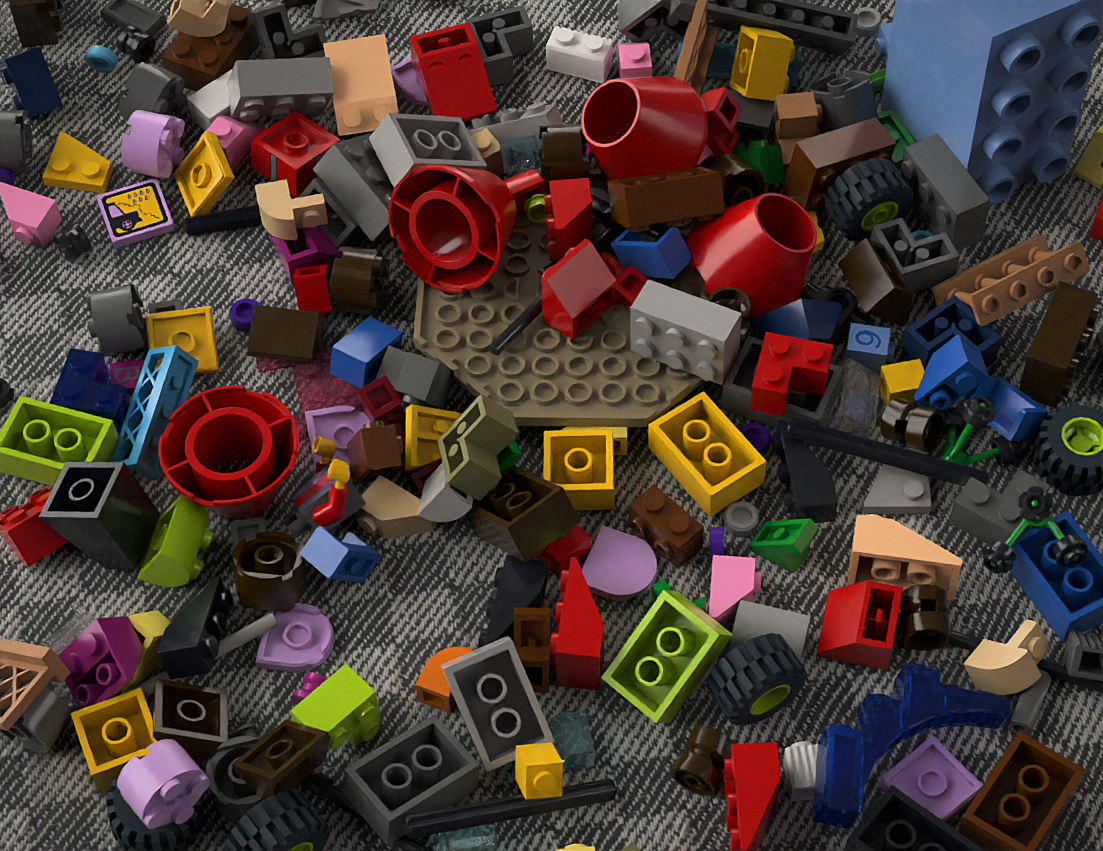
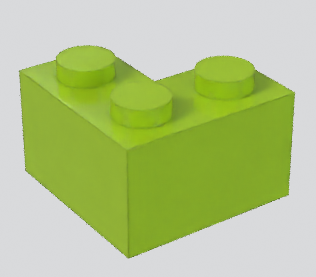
M347 664L343 665L290 710L293 722L329 733L331 739L328 752L332 748H339L346 740L356 747L363 740L368 741L373 738L382 725L376 691Z

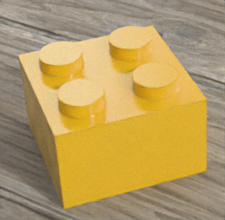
M741 25L729 86L745 97L775 101V95L786 94L789 86L788 66L795 57L794 40L776 30Z
M613 429L544 431L543 479L563 487L574 510L615 509Z
M141 687L71 713L90 773L99 794L110 791L113 779L118 780L119 772L135 755L142 759L150 753L146 747L157 742L153 737V718Z

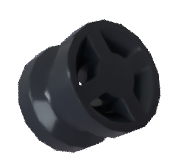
M134 25L125 28L117 40L118 50L125 55L130 54V58L136 63L147 61L153 54L156 46L155 39L152 36L143 34L142 30Z
M76 222L70 224L67 231L63 233L57 232L53 235L56 247L68 262L75 260L80 252L92 250L88 236Z

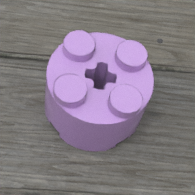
M143 110L134 111L127 123L128 125H133L130 135L124 134L122 140L121 154L123 166L129 167L127 170L129 172L163 179L169 178L174 167L179 166L184 158V149L180 148L181 137L185 127L184 120L174 116Z
M173 739L160 740L146 747L150 753L142 759L135 755L125 765L117 780V788L121 791L120 794L149 829H155L173 821L176 824H182L187 821L194 813L193 806L210 786L208 777L183 747Z

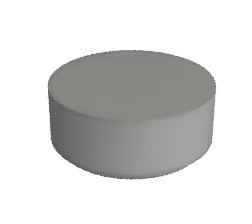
M863 7L854 12L858 14L857 35L871 37L879 32L882 17L877 10Z
M738 501L726 508L724 526L730 534L737 537H746L753 534L758 528L759 513L751 503Z

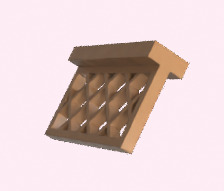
M697 0L692 20L688 23L673 77L691 85L699 98L702 95L719 35V28L708 26V0Z
M0 638V679L13 673L12 677L0 682V695L13 687L12 693L0 698V711L10 707L3 717H0V729L9 731L49 681L62 683L71 673L50 647ZM33 679L30 684L22 687L21 682Z

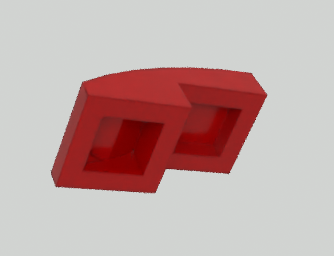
M604 251L600 256L616 279V301L631 307L648 278L632 265L625 269Z

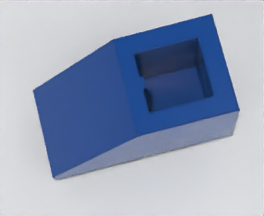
M959 334L939 348L930 358L914 396L915 401L920 405L945 411L989 378L980 350Z

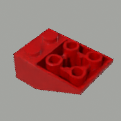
M469 22L410 36L411 61L433 116L461 117L464 122L483 117L486 114L497 113L478 43Z
M571 557L569 570H562L560 591H562L561 601H557L556 633H552L549 654L552 655L550 671L556 672L557 686L600 691L605 659L604 624L576 557Z
M777 742L732 744L730 758L724 759L723 794L724 797H727L726 828L727 832H730L731 841L729 851H757L775 813L781 777Z

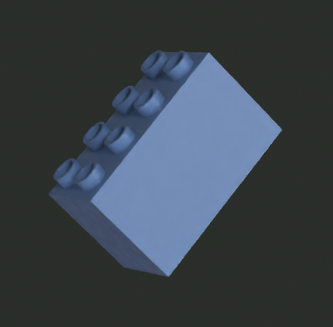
M896 0L881 109L884 112L893 109L916 143L938 133L990 199L989 205L1002 202L1014 191L1015 187L1037 178L1040 182L1052 181L1064 173L1071 162L1069 154L1075 130L1081 121L1080 109L1086 85L1092 77L1090 68L1097 40L1103 32V0Z

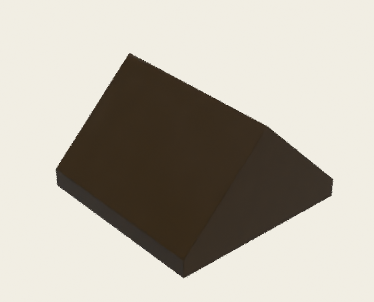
M254 305L247 356L312 364L329 327V321L319 312Z
M156 678L154 682L153 705L154 739L156 741L165 739L175 740L194 761L218 752L217 748L228 740L227 690Z
M284 720L231 766L265 800L279 792L292 790L325 762L331 737L327 731Z

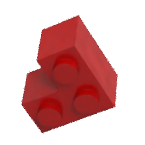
M766 332L752 383L750 410L784 417L790 389L824 396L831 368L833 345Z

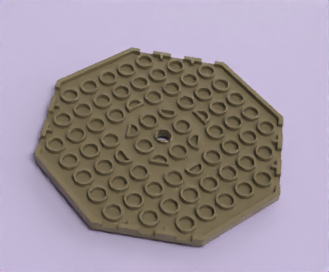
M521 169L520 171H518V172L515 173L514 175H517V174H519V173H521V172H524V171H526V170H528V169ZM533 169L541 176V169ZM590 169V174L588 175L589 182L608 190V183L601 170ZM545 190V195H549L550 190ZM527 211L516 215L499 267L494 275L483 285L461 293H454L434 288L418 277L413 334L414 346L429 359L450 368L451 377L476 398L482 394L499 405H519L503 406L513 412L516 426L647 427L706 381L697 375L681 369L671 368L665 363L652 358H645L632 352L630 307L617 301L574 340H571L545 323L542 311L500 355L496 356L491 353L489 345L542 293L541 277L547 268L556 264L555 260L549 261L548 241H553V238L549 239L546 237L545 223L538 224L530 221L526 214ZM592 215L593 237H598L606 227L602 219ZM695 217L683 219L682 225L671 226V228H678L687 246L689 233L698 221H695ZM618 235L607 246L608 250L606 252L621 264L611 245L620 236ZM690 262L674 279L647 277L649 280L707 300L710 296L703 287L706 284L698 269L693 271Z

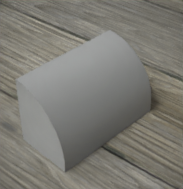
M441 463L424 481L418 515L433 522L454 521L465 515L472 508L473 497L447 484L443 463Z
M740 600L729 652L747 640L760 635L775 633L782 635L801 662L808 637L811 616Z

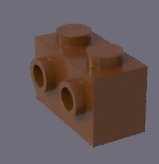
M382 421L366 423L347 443L353 484L374 482L379 475L388 479L401 466L400 455L403 454V442L401 436L396 435L395 425L384 426Z
M653 484L629 504V527L677 569L703 548L704 526L656 485Z

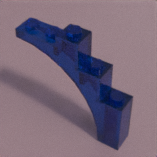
M905 663L894 680L893 698L885 694L867 693L856 710L855 729L844 724H828L818 740L812 821L849 829L860 814L864 788L873 766L895 745L919 733L942 727L976 726L998 729L1011 712V699L998 697L990 692L980 693L963 689L955 684H941V671L927 668L922 664Z

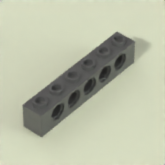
M671 0L669 17L691 22L697 0ZM708 0V26L740 33L741 25L776 30L794 40L793 45L841 56L856 41L858 14L798 0Z

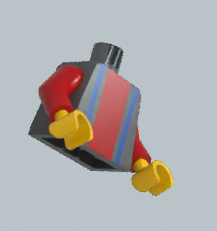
M316 436L312 444V453L321 456L320 462H316L315 476L293 496L292 499L298 511L284 521L286 527L296 538L311 526L315 530L318 526H321L330 531L366 504L356 486L349 479V464L335 458L330 461L335 455L337 447L332 440L322 436Z

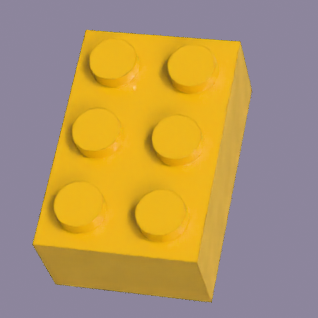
M704 391L648 425L649 449L709 518L765 482L766 460Z

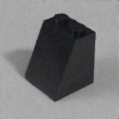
M66 462L39 518L106 569L136 570L161 514L124 462Z

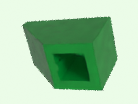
M767 140L748 142V149H745V143H737L731 154L739 156L760 171L768 185L785 181L781 144L768 146Z

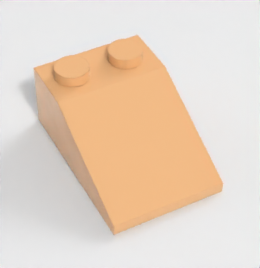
M385 34L323 43L325 57H330L334 89L332 100L338 136L374 131L388 113H399Z
M875 514L857 515L847 586L868 580L903 587V592L912 586L929 584L943 588L946 591L947 600L953 601L962 566L961 558L893 519L883 518Z

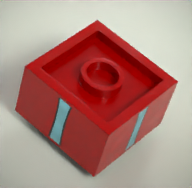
M295 110L251 139V166L272 182L287 179L289 193L297 198L313 179L319 177L313 170L316 164L333 144L341 142V140Z

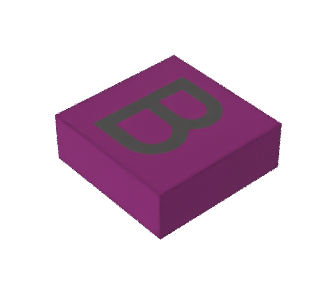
M143 359L110 363V381L113 397L134 394L144 365Z

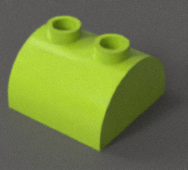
M181 494L159 517L138 574V579L157 586L179 587L185 585L189 578L195 580L198 577L203 566V561L196 558L199 549L206 550L213 536V531L207 529L209 514L203 506Z

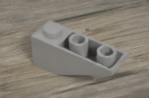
M538 102L528 106L527 110L517 112L516 108L502 111L499 113V116L490 118L489 114H486L483 117L472 119V124L467 127L470 135H473L487 128L502 147L531 155L539 153V149H541L542 139L539 140V126L561 125L563 121L557 103L545 105L544 102Z

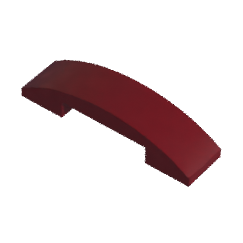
M384 375L358 389L356 394L370 422L382 421L384 426L395 425L396 435H400L403 442V454L400 455L401 466L399 470L421 498L424 481L437 469L441 461L437 460L411 471L405 470L406 412L402 407L403 401L396 390H394L395 388L388 377Z

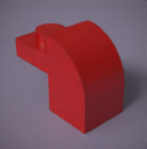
M726 87L707 91L700 97L703 99L708 116L706 144L715 156L732 153L740 137L734 126L743 109Z

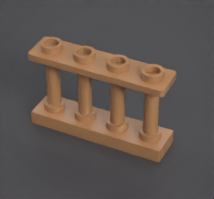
M1037 234L931 287L937 307L955 295L966 306L972 307L977 324L984 326L1055 290L1059 281L1069 283L1088 273L1090 267L1081 242L1075 241L1052 253L1050 252L1045 235Z

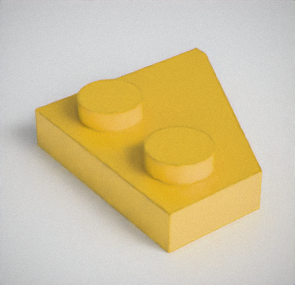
M60 132L42 179L44 185L104 194L112 175L113 167L111 161L67 133Z
M414 404L406 408L405 470L411 471L437 460H442L438 440L462 413Z

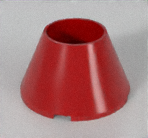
M669 76L620 78L602 83L591 93L582 111L581 127L601 172L608 182L695 168L706 144L708 116L703 99L699 98L691 85L681 79Z
M426 165L409 172L395 186L388 208V223L391 237L396 236L403 252L400 257L404 263L425 283L442 291L454 293L478 288L494 275L501 262L516 219V203L513 194L501 178L484 170L446 165Z
M766 193L727 207L725 212L714 214L715 219L698 221L691 229L687 241V248L691 253L690 265L693 271L698 269L706 282L703 287L710 295L717 289L724 287H734L742 290L751 300L750 320L800 299L817 241V232L809 214L791 198L778 193Z
M222 386L201 392L180 405L169 417L170 423L165 429L163 436H160L158 448L162 470L174 489L220 517L242 520L256 516L264 511L277 495L295 465L299 451V434L292 414L273 395L265 391L261 394L245 390L244 386ZM249 459L254 461L250 466L237 472H214L219 466L232 460Z

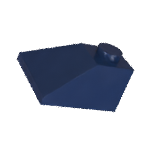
M799 299L749 321L750 327L764 336L766 332L822 343L831 339L842 312V305L837 302Z

